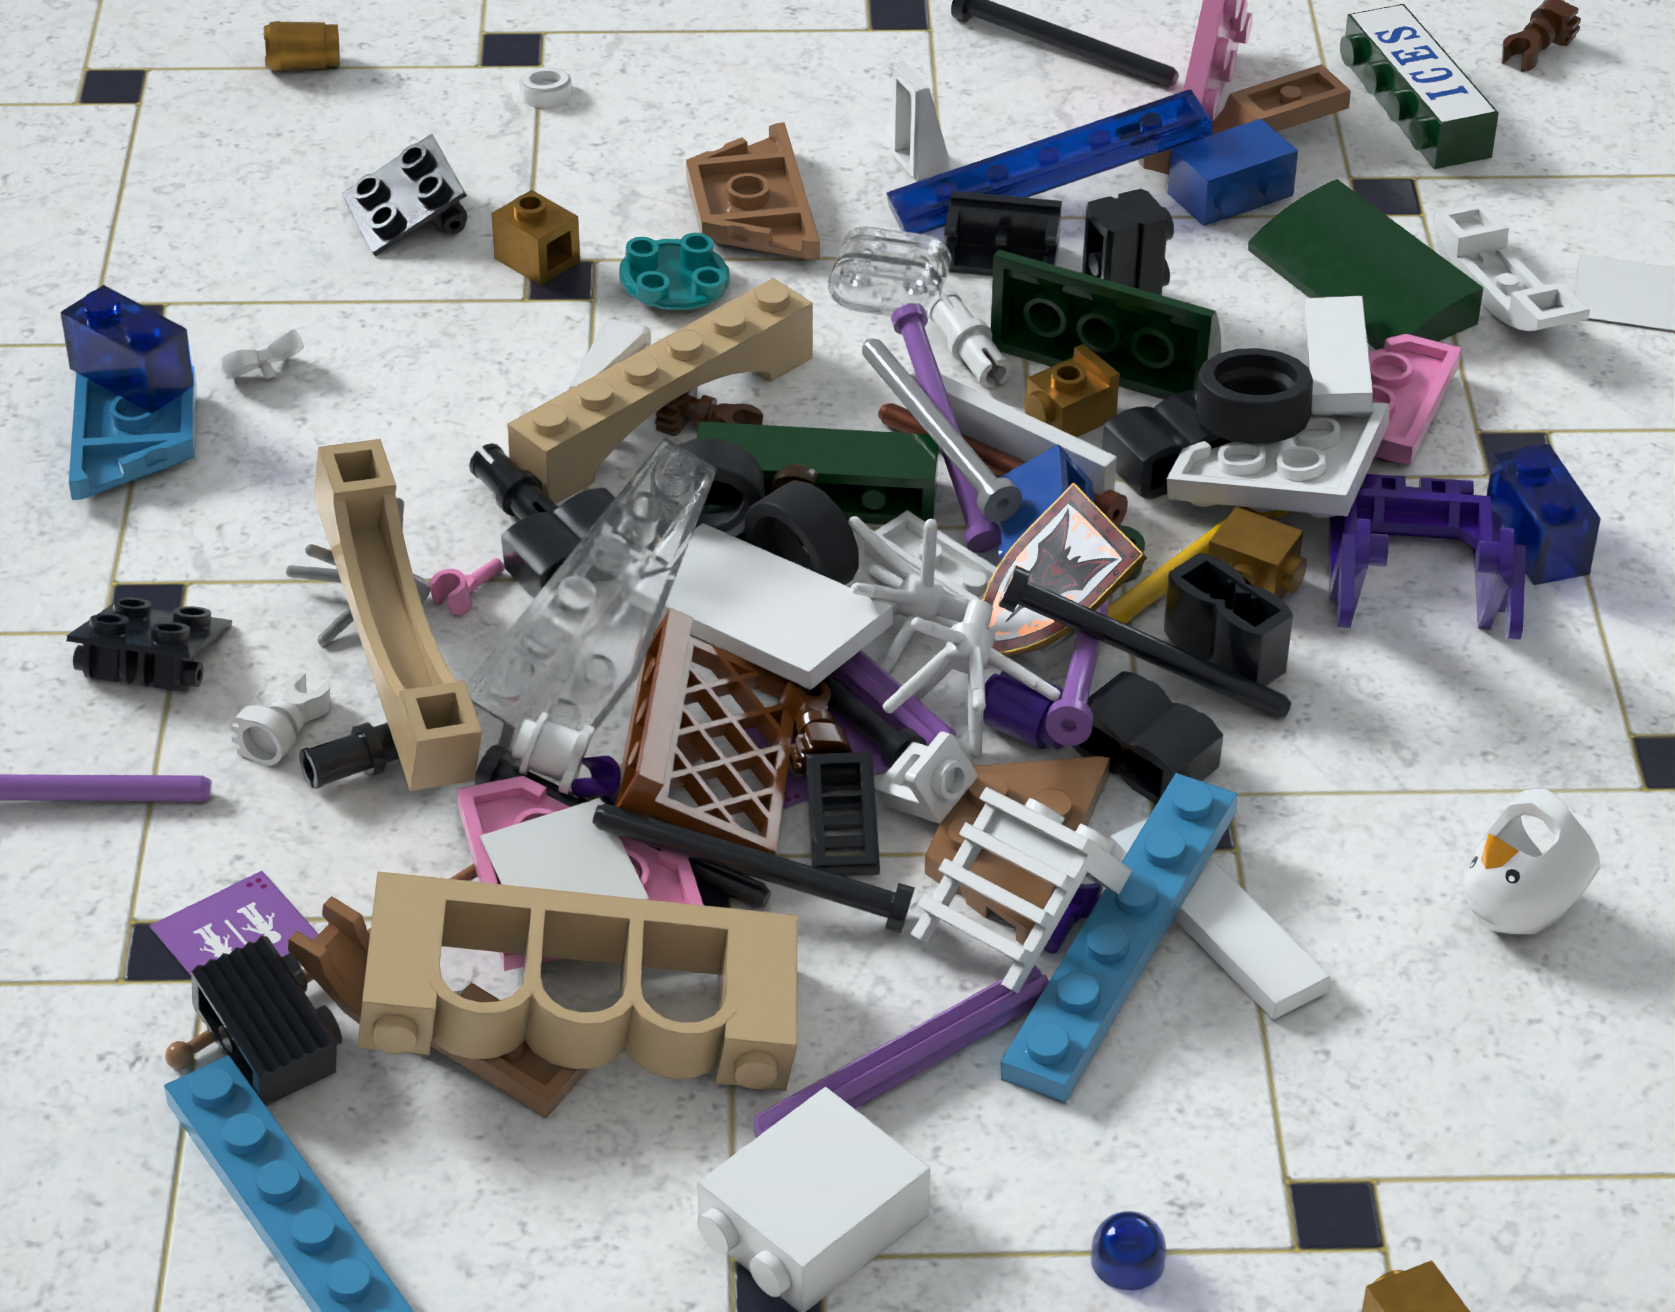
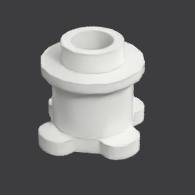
M542 711L537 723L528 719L524 720L511 756L522 760L519 773L527 775L528 771L532 770L561 781L558 791L568 795L573 780L577 779L582 766L581 761L582 758H585L595 727L585 724L583 730L578 732L549 721L550 714Z

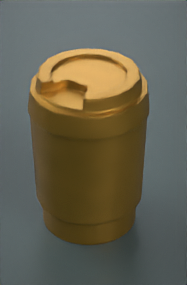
M274 21L264 26L266 68H270L275 72L327 69V66H340L338 24Z

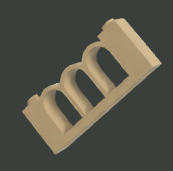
M377 871L357 1048L381 1050L391 1054L411 1053L430 1055L432 1040L433 1043L450 1054L474 1060L497 1058L514 1051L523 1041H526L531 1050L551 1064L569 1069L597 1068L614 1061L625 1051L633 1063L651 1074L669 1079L696 1078L716 1068L715 1084L742 1086L755 1090L765 1088L786 1091L797 1048L798 915ZM441 947L524 955L522 986L512 996L497 1002H477L465 999L450 990L442 978L440 969ZM542 957L621 965L620 999L613 1006L599 1012L581 1013L562 1007L553 1001L543 988L541 979ZM642 967L718 975L717 1013L703 1021L687 1023L666 1019L652 1010L643 997L641 988Z

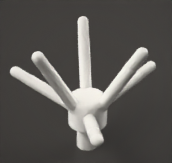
M853 516L848 521L851 528L902 577L900 578L878 565H873L869 569L870 575L889 587L859 582L851 586V590L855 595L892 601L886 603L892 606L893 615L901 614L907 617L879 665L889 674L915 632L911 627V622L914 618L919 617L933 621L937 615L962 622L968 606V599L944 592L943 583L934 579L937 545V522L934 519H928L925 522L921 575H919L860 518Z
M971 600L968 602L963 623L954 624L951 628L919 617L912 620L911 627L914 630L947 641V644L942 651L883 704V710L886 713L894 712L912 695L921 700L953 669L967 673L969 752L971 756L978 757L982 754V711L986 707L984 670L987 668L988 662L1051 701L1059 700L1061 693L1057 688L1042 680V678L993 649L995 638L988 630L993 607L982 600Z

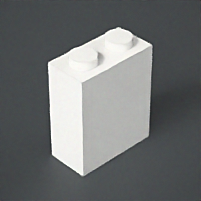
M824 1087L697 1182L698 1229L705 1242L714 1251L720 1254L728 1253L751 1272L755 1282L765 1293L772 1297L780 1296L798 1312H806L929 1215L931 1167L827 1087Z

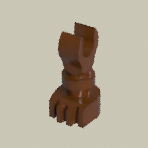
M1544 0L1532 12L1530 22L1523 31L1511 34L1504 39L1502 64L1508 61L1511 56L1522 54L1521 72L1528 71L1538 63L1540 51L1546 49L1551 43L1567 46L1580 31L1578 24L1581 22V18L1576 16L1579 8L1563 0Z
M696 387L656 412L657 418L655 419L657 431L676 436L681 433L689 420L693 421V428L698 429L699 421L762 425L763 413L753 405L744 403H721L717 405V399L708 395H703L699 399L697 398L698 388Z
M789 680L780 696L781 705L797 723L798 735L795 739L796 743L792 744L790 748L791 753L789 757L794 773L806 774V754L853 753L845 730L835 724L833 715L828 712L831 690L823 680L812 688L808 694L800 688L799 684Z

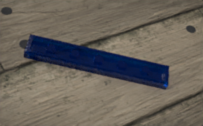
M1189 89L886 193L889 208L905 238L908 239L945 226L952 191L1028 198L1213 134L1212 123L1193 91Z

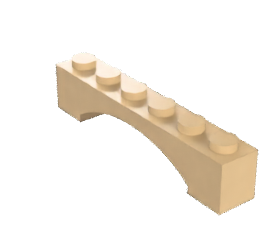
M775 278L766 281L507 424L509 458L521 470L531 471L541 481L542 491L555 504L561 502L594 483L596 470L635 428L666 404L686 392L715 379L743 372H756L769 382H772L812 359L813 303Z
M381 439L318 447L314 501L410 791L474 781L482 729L465 680L456 681L450 672L425 615L403 535L396 499L397 485Z

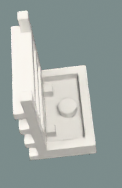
M985 787L980 796L985 805L973 826L965 822L959 835L964 837L965 840L953 861L946 858L943 860L938 870L945 875L933 896L929 897L924 894L920 900L918 907L924 911L912 930L911 935L927 944L940 920L1012 958L1014 962L1001 984L1018 994L1084 877L1120 894L1133 870L1111 855L1116 843L1101 833L1083 824H1080L1075 832L1062 825L1065 819L1062 815L1044 804L1029 798L1024 806ZM981 849L1055 886L1056 889L1044 910L969 871ZM961 884L1035 923L1024 945L1020 946L948 907Z

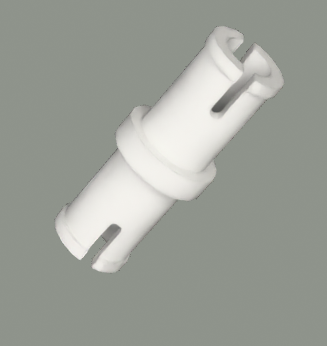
M954 291L944 292L945 298L952 306L951 309L948 308L941 296L937 295L930 302L927 314L947 338V347L953 357L967 364L983 388L996 389L995 383L988 375L989 371L996 378L1000 386L1005 384L1013 372V366L993 343V334L988 325L983 320L974 318L962 303L960 296Z

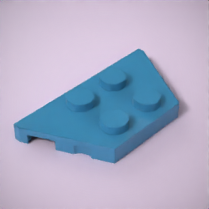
M88 340L78 341L69 469V487L72 500H82L195 458L197 382L194 366L171 360L158 361L149 355L129 350L123 356L124 360L98 354L96 342Z

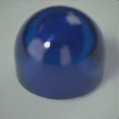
M1136 1211L1114 1213L1102 1221L1094 1233L1091 1246L1092 1268L1103 1282L1112 1287L1123 1290H1138L1155 1283L1164 1271L1167 1251L1165 1236L1158 1224L1143 1213Z

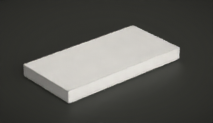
M704 523L619 585L622 603L661 621L669 608L693 617L691 635L810 690L894 624L891 605L875 598L855 595L851 588Z

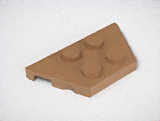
M785 122L770 125L769 138L749 146L748 141L741 137L724 144L718 150L706 151L686 160V179L700 233L712 238L714 243L808 260L820 259V240Z
M1091 756L973 766L979 776L939 824L925 854V874L940 884L945 874L938 869L945 858L953 861L965 838L959 835L965 822L973 826L983 809L985 802L980 799V796L985 787L1024 806L1029 798L1034 799L1065 818L1062 825L1075 832L1080 824L1088 826L1109 777L1110 758ZM981 849L969 870L1043 910L1056 889L1055 886L984 849ZM961 884L957 893L964 897L968 906L985 918L995 912L1016 928V941L1024 945L1035 923Z

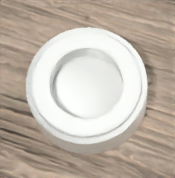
M536 68L526 72L519 80L521 99L532 107L545 109L559 107L567 103L573 94L571 76L559 68Z

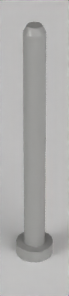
M867 339L862 345V355L978 493L977 506L979 510L992 522H1000L1010 518L1016 513L1022 502V493L1010 479L997 478L881 340Z

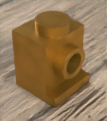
M1084 344L1074 348L1073 358L1027 377V389L1024 399L1025 414L1077 438L1103 426L1108 420L1117 415L1120 373Z

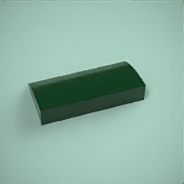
M1338 179L1320 186L1289 205L1264 225L1248 242L1249 252L1309 298L1362 296L1367 343L1376 350L1384 348L1385 339L1409 334L1439 342L1478 324L1484 287Z
M998 250L994 255L990 330L993 334V343L1002 353L1052 367L1073 358L1074 348L1084 344L1120 373L1119 387L1164 400L1183 391L1198 390V373L1204 362L1221 353L1220 325L1215 310L1002 250Z

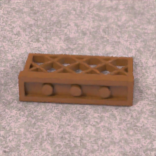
M669 608L643 651L622 761L621 782L617 789L614 806L639 814L649 815L665 822L775 855L778 846L794 719L780 703V696L789 680L741 657L690 636L693 617ZM691 662L710 669L718 680L707 683ZM755 688L778 698V705L765 708L751 689ZM730 694L745 713L733 716L718 697ZM698 702L712 721L699 724L685 705ZM757 727L771 746L759 749L744 730ZM724 735L739 755L726 758L711 738ZM691 744L705 764L692 766L678 747ZM751 769L766 789L753 792L738 772ZM718 778L733 798L719 801L704 781ZM684 787L699 807L693 808L669 798V790ZM744 812L758 829L760 835L739 827L731 815Z

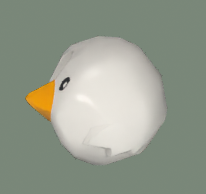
M1547 788L1522 791L1514 797L1504 812L1483 836L1467 864L1464 876L1465 891L1472 901L1471 909L1475 914V919L1481 925L1495 932L1506 934L1539 933L1558 922L1579 901L1601 868L1599 853L1591 837L1572 815L1565 802ZM1522 815H1530L1543 820L1553 832V842L1544 853L1529 838L1523 827Z

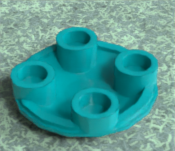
M689 233L681 239L653 240L648 237H635L629 240L626 244L625 257L619 266V280L628 294L644 304L664 310H690L707 306L721 298L730 285V272L722 257L713 251L714 241L712 238L702 233Z

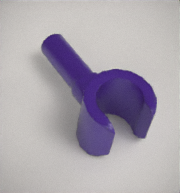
M610 756L582 758V765L589 769L591 778L574 779L571 791L577 797H597L605 804L614 806L616 791L621 782V770L618 763Z
M1096 882L1093 884H1080L1044 947L1045 951L1051 954L1057 953L1074 923L1079 918H1088L1103 893L1104 887Z

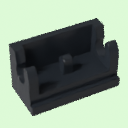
M952 191L944 232L947 240L943 255V272L993 276V259L998 250L1056 266L1060 244L1062 201Z

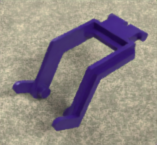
M1366 474L1348 516L1328 518L1329 601H1338L1337 628H1351L1368 566L1386 567L1389 546L1388 535L1460 539L1472 546L1474 550L1478 628L1491 629L1497 612L1505 613L1507 608L1506 638L1521 640L1524 621L1526 545L1514 544V529L1502 528V516L1492 510L1491 496L1473 495L1474 481L1420 477L1419 487H1406V476Z

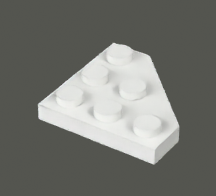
M1373 402V412L1336 415L1312 414L1311 406V418L1306 429L1293 438L1275 443L1248 444L1234 441L1211 449L1207 442L1202 441L1182 449L1167 477L1168 500L1189 501L1196 506L1202 507L1220 504L1249 507L1257 512L1283 510L1309 513L1318 518L1347 517L1389 426V403Z

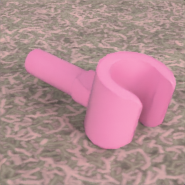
M494 558L470 575H464L456 569L439 571L430 580V590L434 604H442L447 599L451 613L460 616L468 613L472 605L470 594L504 570L503 562L498 558Z

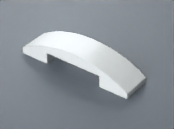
M1484 202L1434 212V226L1452 264L1484 287L1481 304L1500 321L1519 330L1534 331L1589 319L1590 309L1563 282L1544 285L1507 247L1509 227Z

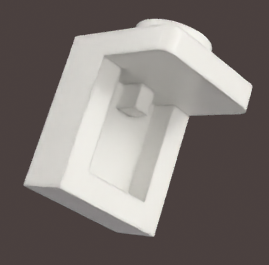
M942 731L929 746L912 741L875 786V792L886 807L940 824L979 775L955 736Z

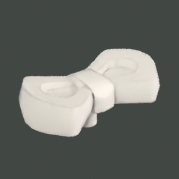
M290 330L269 345L253 350L230 352L219 358L220 370L226 379H234L249 371L260 368L265 380H270L276 377L271 363L286 360L299 353L304 348L302 338L295 330Z

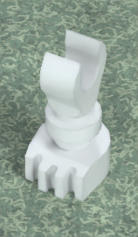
M306 673L296 674L285 683V694L281 700L275 701L269 708L258 705L246 706L235 717V723L231 726V731L235 732L232 736V742L239 744L237 754L261 765L271 766L278 763L295 745L296 734L303 728V725L310 720L322 717L330 710L329 680L320 686L317 691L307 693Z

